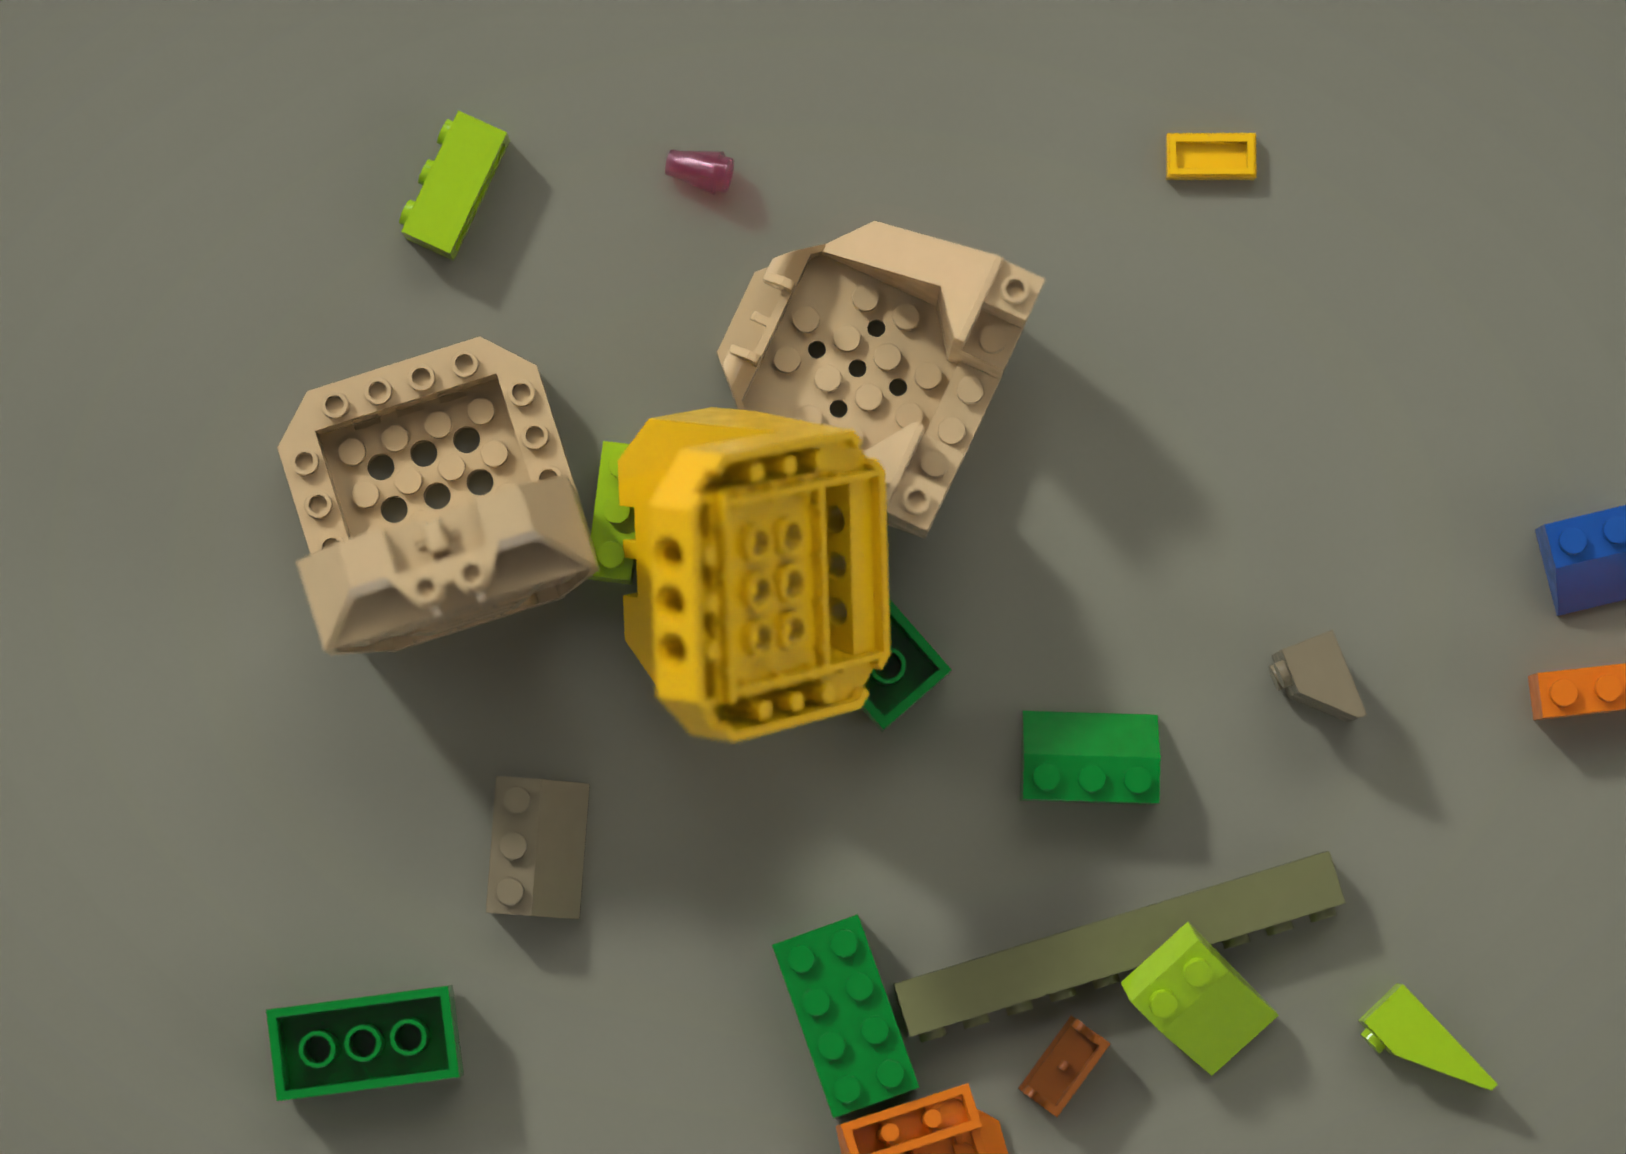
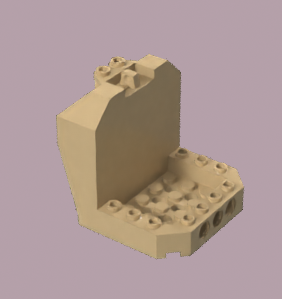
M480 336L307 391L277 447L311 554L296 562L324 652L331 656L397 652L563 599L566 594L599 571L590 528L537 365ZM469 428L477 431L480 436V444L476 450L470 453H463L456 449L455 437L461 430ZM422 442L432 443L437 449L436 460L426 467L416 465L412 459L413 449ZM388 456L393 460L394 472L388 479L376 480L370 475L369 467L374 458ZM477 471L490 473L494 481L491 491L482 496L471 493L468 488L470 476ZM441 484L450 490V501L442 509L430 508L426 503V492L433 485ZM392 498L404 500L408 507L406 517L397 523L388 522L383 516V507Z

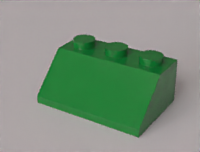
M1022 711L1020 801L1156 805L1160 803L1161 756L1158 715Z

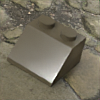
M1333 629L1271 655L1274 664L1268 667L1272 680L1278 691L1285 689L1289 698L1344 722L1367 715Z

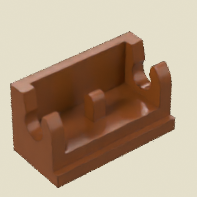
M1070 1015L1018 1089L1055 1117H1058L1111 1043L1092 1031L1080 1020Z

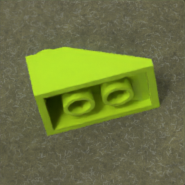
M1189 922L1185 923L1121 982L1130 1002L1164 1036L1211 1076L1279 1016L1269 1003Z

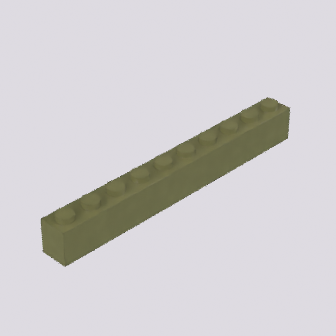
M1324 851L893 983L909 1037L919 1035L920 1042H925L947 1035L944 1026L962 1021L964 1029L990 1022L988 1013L1005 1008L1009 1016L1034 1008L1031 1000L1045 995H1049L1051 1002L1077 995L1075 986L1092 981L1094 989L1120 982L1118 973L1137 968L1187 922L1210 944L1222 941L1224 949L1250 942L1248 933L1265 928L1267 935L1270 936L1293 929L1291 920L1309 915L1312 923L1337 915L1335 906L1345 904L1346 902L1330 851Z

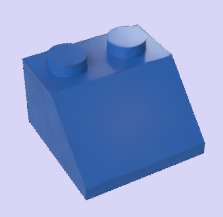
M1626 505L1544 524L1535 529L1557 616L1626 600Z

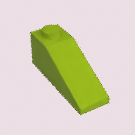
M1396 983L1358 1020L1365 1028L1360 1035L1378 1054L1385 1049L1391 1055L1486 1090L1492 1091L1498 1085L1404 984Z

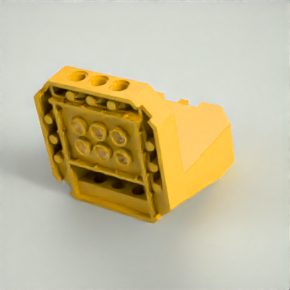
M709 407L649 418L618 459L619 506L634 507L635 539L623 540L624 557L635 559L637 569V592L623 595L625 641L656 684V697L691 736L734 743L860 709L870 693L863 687L873 669L882 670L890 656L886 471L876 458H868L859 448L862 440L853 429L837 428L757 411Z

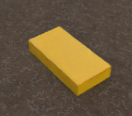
M1256 133L1166 134V180H1255L1257 177Z

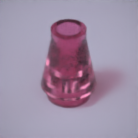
M671 149L666 161L665 174L676 177L713 195L717 191L726 193L733 177L734 159L725 156L724 151H679Z

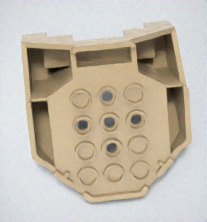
M873 221L826 244L799 249L777 256L772 259L769 267L755 271L719 346L717 356L738 410L757 411L837 428L853 429L862 440L859 448L868 458H876L886 471L887 525L925 539L994 396L1039 297L1045 279L1003 260L1004 258L998 255ZM872 321H880L885 326V332L879 337H874L869 334L868 325ZM820 342L825 346L826 352L821 358L810 356L808 348L812 343ZM854 361H861L866 366V372L861 377H854L849 372V365ZM898 379L904 381L907 386L905 394L901 396L893 395L889 389L892 381ZM842 401L846 404L847 413L843 417L838 418L831 414L830 406L833 402Z

